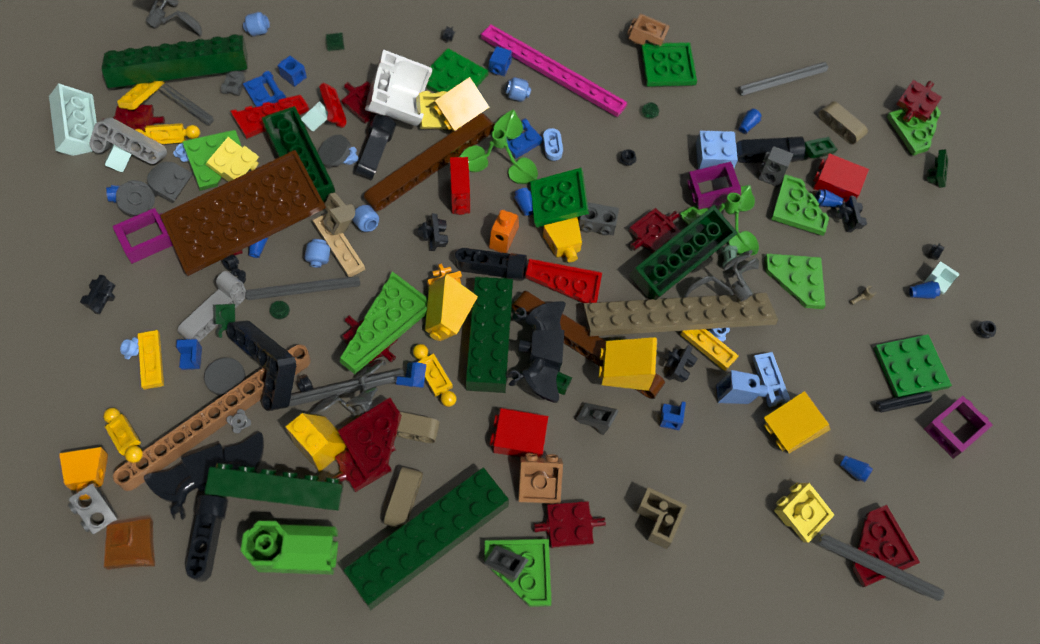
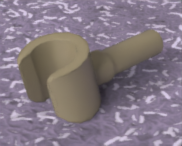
M867 286L862 294L851 300L850 303L853 305L863 299L871 300L877 292L870 293L869 290L872 286Z

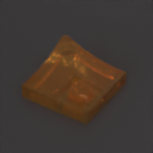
M150 518L107 525L104 568L109 570L125 567L155 566L153 521Z

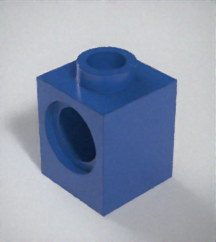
M496 46L489 60V72L505 76L512 62V51Z
M288 56L278 64L280 76L294 87L307 78L304 65L292 56Z

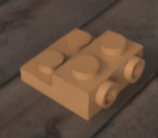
M640 14L638 19L634 18L627 35L636 44L644 45L645 41L648 40L654 45L661 46L670 26Z
M527 453L525 457H521L519 502L560 504L563 461L558 458V455L548 454L546 458H538L537 454Z

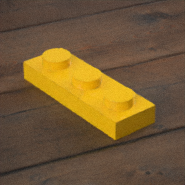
M164 81L137 84L117 101L119 107L129 110L138 108L143 101L147 100L150 95L164 84Z
M706 329L683 330L681 336L724 371L739 357V355Z
M158 330L138 333L141 387L145 390L164 386L160 333Z

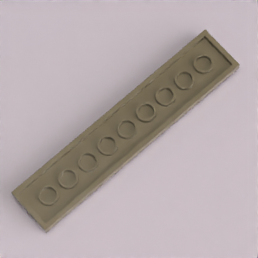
M753 293L752 296L742 302L739 301L736 295L584 303L583 306L590 336L776 325L778 321L767 293Z

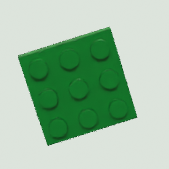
M652 43L641 45L647 86H687L697 84L690 43H662L661 46Z
M447 48L430 66L432 73L426 88L434 93L440 91L448 92L469 77L477 88L488 76V70Z
M581 167L530 181L534 224L536 227L589 214L584 174Z
M929 334L878 344L874 347V351L895 398L926 391H939L952 386Z

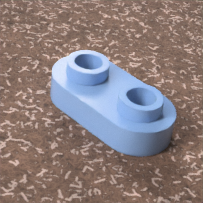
M547 129L543 135L545 155L549 160L556 161L563 154L561 134L557 129Z

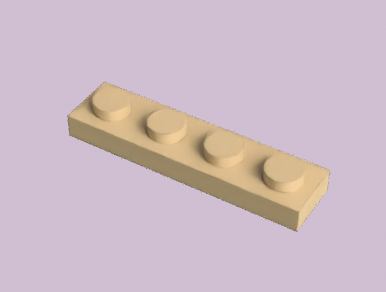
M327 213L314 219L315 227L324 241L327 242L326 244L330 246L331 252L346 275L352 277L364 271V264L344 234L333 235L323 223Z

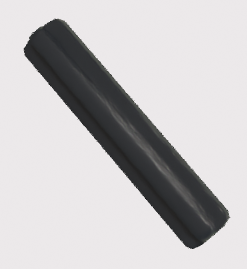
M926 391L875 403L877 412L882 413L929 403L933 399L931 392Z

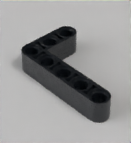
M247 320L228 323V337L267 370L262 397L264 409L266 411L287 408L290 404L296 372L294 356L252 322Z

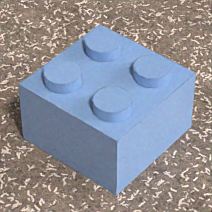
M699 132L696 141L698 170L730 161L733 168H735L738 160L735 132Z

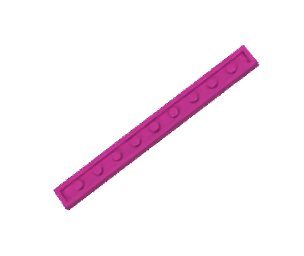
M490 25L481 34V39L495 47L498 46L511 50L512 57L614 116L618 117L627 107L628 102L497 27Z

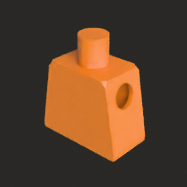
M500 210L491 230L489 249L501 253L508 252L519 228L518 215Z

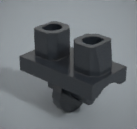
M850 196L846 202L840 205L841 209L836 212V215L844 220L846 232L851 233L855 229H862L867 225L866 218L860 215L863 210L862 203H858L855 196Z
M432 213L431 220L423 222L422 226L417 229L418 235L423 237V240H428L429 251H435L437 247H446L448 244V236L439 234V232H445L447 227L446 220L438 219V215Z
M99 275L97 279H92L89 284L91 291L88 295L81 298L80 303L95 314H101L107 301H114L115 295L112 292L116 285L107 280L106 276Z
M687 345L685 349H679V351L674 348L672 352H665L664 359L667 361L665 365L670 367L665 378L668 380L675 378L680 382L688 379L690 372L683 367L684 365L689 368L693 367L698 359L691 353L693 349L691 346Z

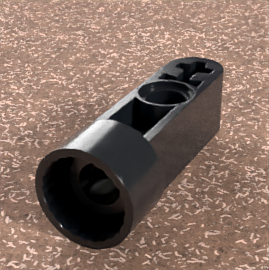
M384 115L373 117L368 129L370 136L355 172L356 174L371 180L373 179L386 143L391 141L396 129V123L391 118Z
M803 136L740 140L736 143L737 159L740 163L763 162L766 153H771L773 146L793 153L791 161H803L805 155Z
M460 248L455 253L457 268L462 272L505 277L520 281L524 280L527 255Z
M202 495L198 496L194 513L196 521L186 565V574L198 582L208 580L212 574L222 520H225L228 500L225 498ZM207 543L206 551L200 553V547Z

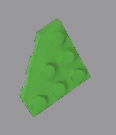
M937 106L926 122L917 117H912L910 122L904 121L903 117L907 113L904 109L888 114V120L913 156L929 150L937 127V121L941 114Z
M236 130L182 141L199 191L217 187L221 182L222 177L209 168L206 163L227 137L241 146Z
M785 174L771 220L824 236L829 221L828 215L821 211L818 201L812 193L809 194L805 188L806 184L802 179Z
M766 254V274L771 278L774 277L781 283L780 286L790 295L793 294L800 300L799 303L804 308L824 309L826 305L822 260L820 257Z
M549 539L485 540V561L496 545L527 558L528 562L513 583L503 574L492 571L529 607L551 606Z

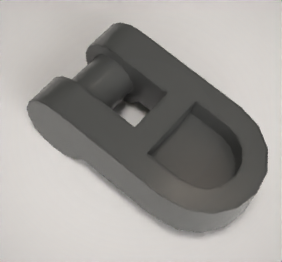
M243 71L228 72L224 83L221 85V92L223 94L233 93V95L240 96L243 83H245Z

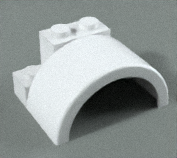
M383 50L376 74L370 86L365 110L418 126L424 114H417L416 97L425 90L432 73V68Z

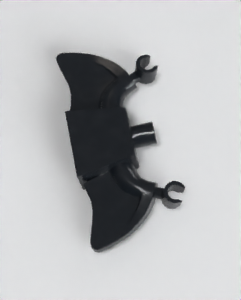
M564 301L543 304L535 308L529 315L526 314L524 308L520 307L516 310L517 313H514L512 316L515 321L526 320L525 323L533 328L531 341L520 340L518 347L519 352L529 353V364L531 365L529 368L522 370L521 373L515 370L511 371L506 377L513 378L509 385L515 386L520 379H523L525 385L533 393L553 403H558L559 401L556 377L557 373L560 372L563 361L565 330H561L560 319L566 305Z
M259 432L235 446L223 448L221 444L188 455L181 458L183 463L169 471L146 474L144 481L158 497L167 502L175 503L176 505L170 509V513L175 520V515L180 512V517L183 520L186 517V513L182 505L185 504L187 495L196 488L200 492L206 490L210 467H216L217 463L233 465V469L237 470L239 466L254 467V472L257 470L264 451L263 434Z

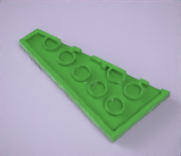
M392 271L380 295L375 299L363 323L357 329L354 338L349 342L340 357V363L356 374L427 314L428 298Z

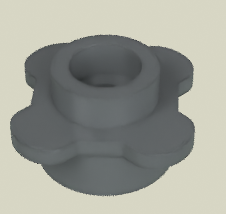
M242 409L237 410L234 415L228 416L226 422L232 426L234 433H240L242 429L251 425V420L247 418L245 411Z

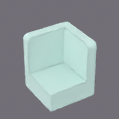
M319 101L301 119L311 131H314L327 120L328 112Z
M113 144L106 157L105 165L123 172L132 154Z
M940 261L924 283L928 281L938 282L940 293L944 294L959 276V273Z

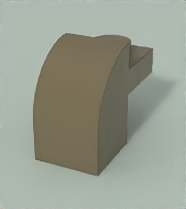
M331 193L325 202L328 213L323 223L333 235H337L348 230L355 216V209L352 204L345 205L336 193Z

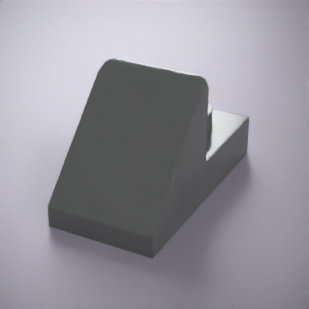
M585 403L577 420L580 424L596 427L604 435L619 411L615 408Z
M496 545L484 564L488 568L503 574L513 583L525 567L528 559Z

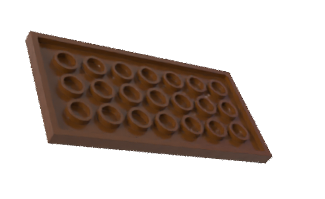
M296 150L179 205L161 214L160 217L185 273L190 276L326 209V206Z

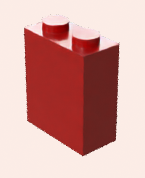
M829 153L827 159H822L819 165L821 172L817 171L813 181L816 184L813 189L817 191L819 189H826L842 197L844 202L850 196H855L857 200L869 169Z
M450 157L452 214L470 213L468 157Z
M501 408L500 415H495L494 427H497L496 434L492 433L490 445L494 446V453L515 457H525V454L533 453L537 454L538 458H542L549 416Z

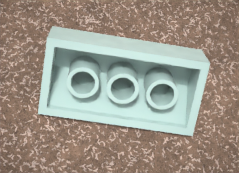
M58 83L49 95L55 150L72 156L93 152L89 145L94 125L97 123L93 94Z

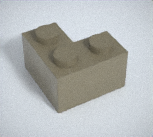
M649 487L636 513L655 521L648 541L668 549L687 505Z

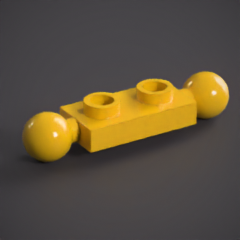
M183 123L146 126V132L141 129H135L160 144L182 143V141H186L185 136L190 139L200 136V130L197 126L190 125L184 129Z
M424 344L416 345L413 349V355L415 358L421 359L418 363L426 364L425 380L434 396L436 397L441 394L442 404L446 407L453 406L456 403L457 397L454 392L448 391L453 388V385L434 354L427 356L428 348Z
M116 408L107 409L103 414V418L109 424L105 428L118 452L131 463L140 461L143 452L137 446L141 442L128 419Z

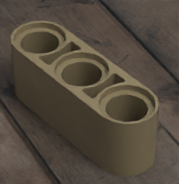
M833 101L819 111L820 119L849 144L857 143L868 133L867 127L837 102Z
M400 412L402 417L396 437L424 443H435L440 426L438 420Z
M402 467L385 515L384 524L401 528L408 523L422 482L423 472Z

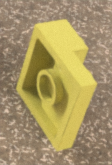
M422 91L417 95V114H424L420 122L421 129H447L443 123L445 119L441 114L438 115L433 108L435 106L433 102L447 93L446 91L437 93Z
M227 137L207 161L206 165L229 182L248 173L249 170L256 169L259 165V162H257L259 156L246 146L242 148Z
M798 482L790 487L791 493L787 497L783 496L776 502L778 506L774 511L786 526L793 528L804 543H809L834 516V513L810 483Z

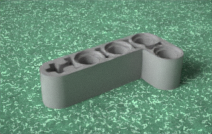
M111 117L103 119L94 125L89 145L96 153H101L111 148L114 144L150 164H155L167 156L165 146Z
M223 271L217 277L216 284L219 289L179 325L177 332L186 340L197 339L200 342L218 325L213 322V304H235L236 308L245 300L246 289L244 284L229 271Z

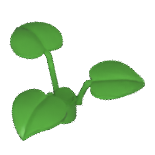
M514 109L503 115L496 122L492 132L493 140L490 141L486 154L482 147L471 146L460 155V157H468L470 172H479L488 166L486 157H489L493 146L499 149L505 147L513 164L508 171L509 178L513 182L526 184L537 180L538 171L533 161L523 157L516 163L508 147L507 138L515 139L523 132V124Z
M750 185L741 187V196L737 193L728 194L726 202L722 203L718 210L721 212L725 209L726 213L735 214V230L738 234L729 241V245L736 246L738 254L752 250L753 253L751 255H755L759 251L756 237L748 231L741 233L738 231L739 211L751 210L755 204ZM693 206L681 212V217L687 225H690L709 209L699 210L698 206Z

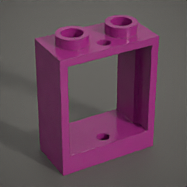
M731 161L689 172L688 188L693 190V203H697L699 210L725 203L730 193H737L741 196V186ZM726 177L729 185L728 188L701 194L698 183Z
M156 208L112 226L131 264L173 246L160 217L161 214H158ZM155 222L158 223L163 234L134 247L131 246L127 238L128 234Z
M961 396L927 425L924 430L954 459L992 427L993 424L974 407L971 401ZM955 408L978 429L964 443L941 422Z

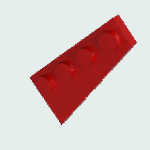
M301 95L279 99L276 103L266 102L262 103L263 106L254 108L248 106L245 107V110L237 111L235 109L230 112L244 136L248 139L265 131L261 117L293 106L296 107L299 115L309 111V106Z
M529 259L526 278L582 303H597L602 272Z

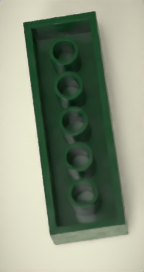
M293 106L261 117L277 157L279 158L296 150L323 203L326 202L329 194L336 193L334 184L296 107Z
M714 205L635 267L629 276L649 300H657L730 241L738 232Z
M475 277L474 294L478 297L472 308L466 391L506 393L513 279Z
M217 463L216 467L209 468L205 494L339 511L341 506L344 483H340L338 478L327 477L326 481L318 480L319 476L307 474L304 478H298V473L283 472L282 475H276V470L261 469L260 472H254V467L239 466L237 470L233 469V465Z

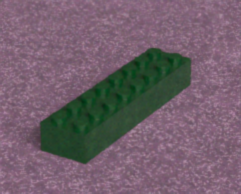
M233 34L229 37H213L207 40L197 39L192 42L180 41L177 44L164 43L154 47L127 48L123 51L111 50L104 53L101 71L107 87L113 88L248 69V55L243 35Z
M483 467L343 571L371 611L509 507V498Z

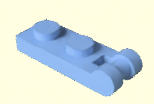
M773 352L754 355L753 362L761 384L766 385L768 388L766 396L768 406L774 407L779 403L784 405L789 402V394ZM778 391L779 396H775L774 392Z

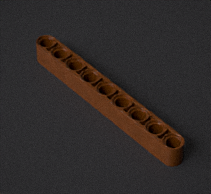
M484 113L477 115L367 190L363 197L364 200L375 211L384 209L449 164L450 157H459L464 150L475 146L492 134L495 123Z
M523 291L512 304V308L516 312L518 308L522 307L526 310V314L529 315L535 308L546 303L530 292ZM562 314L560 325L561 330H565L564 344L599 367L603 366V360H600L601 348H605L606 341L599 336H590L588 329ZM655 373L649 391L635 390L650 399H654L664 386L665 381L660 375Z

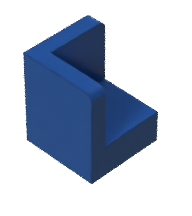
M197 339L177 340L176 348L181 354L180 369H200L202 347Z
M418 362L408 363L406 377H397L396 385L424 388L426 364Z
M682 401L680 406L664 404L660 427L680 430L684 421L686 402Z

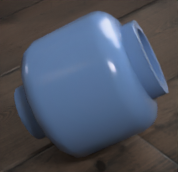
M256 12L245 17L243 27L250 35L258 36L265 34L270 24L266 15Z
M513 77L507 81L505 93L509 99L522 102L526 97H529L531 88L527 80Z
M362 205L355 209V216L352 221L361 231L370 232L378 226L379 216L372 207Z
M312 239V242L307 243L305 260L310 263L311 267L321 268L322 265L329 262L330 246L326 244V241Z

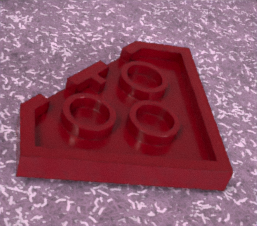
M390 397L338 430L342 440L368 482L387 470L402 417Z
M887 505L866 514L857 549L901 570H906L920 563ZM853 562L852 569L863 588L887 578L861 564Z

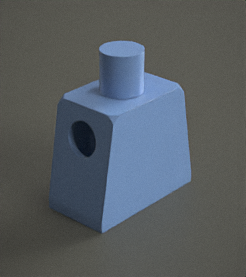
M731 370L717 384L718 403L749 404L758 396L766 397L768 393L767 386L760 385L758 375Z

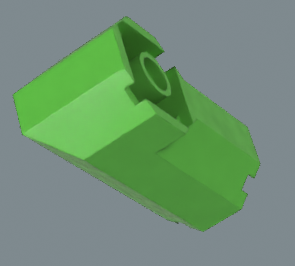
M258 521L251 530L248 529L243 533L241 552L258 572L333 574L338 553V542H334V536L338 537V531L336 527L279 525L276 521Z

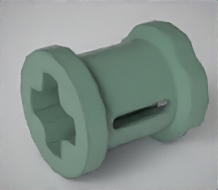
M728 245L721 249V254L724 257L723 267L731 259L737 257L738 248L736 246Z

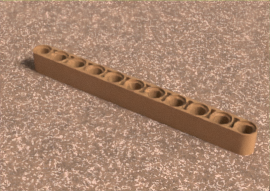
M296 345L288 350L296 360L295 375L310 365L311 358L304 345ZM299 355H304L303 358L297 359ZM263 367L142 451L143 456L140 461L136 463L128 461L119 467L113 474L114 482L125 491L137 488L145 482L144 476L146 474L158 473L226 425L228 416L234 415L239 409L246 411L260 401L263 397L265 386L263 381L266 379L267 370ZM254 389L253 393L247 394L249 390ZM238 401L236 405L230 406L232 402ZM220 413L217 418H212L215 414ZM203 425L200 430L195 431L197 426ZM185 438L183 442L177 444L179 439ZM167 450L163 456H159L162 451ZM148 463L146 468L141 469L143 464ZM126 476H130L126 482H122Z

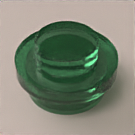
M649 102L643 107L642 114L649 119L656 118L659 115V108L657 104Z
M276 301L272 304L270 313L273 318L280 320L289 315L290 308L287 303Z

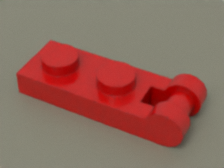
M323 82L319 88L321 97L326 105L325 109L328 112L327 120L343 128L347 120L337 91Z

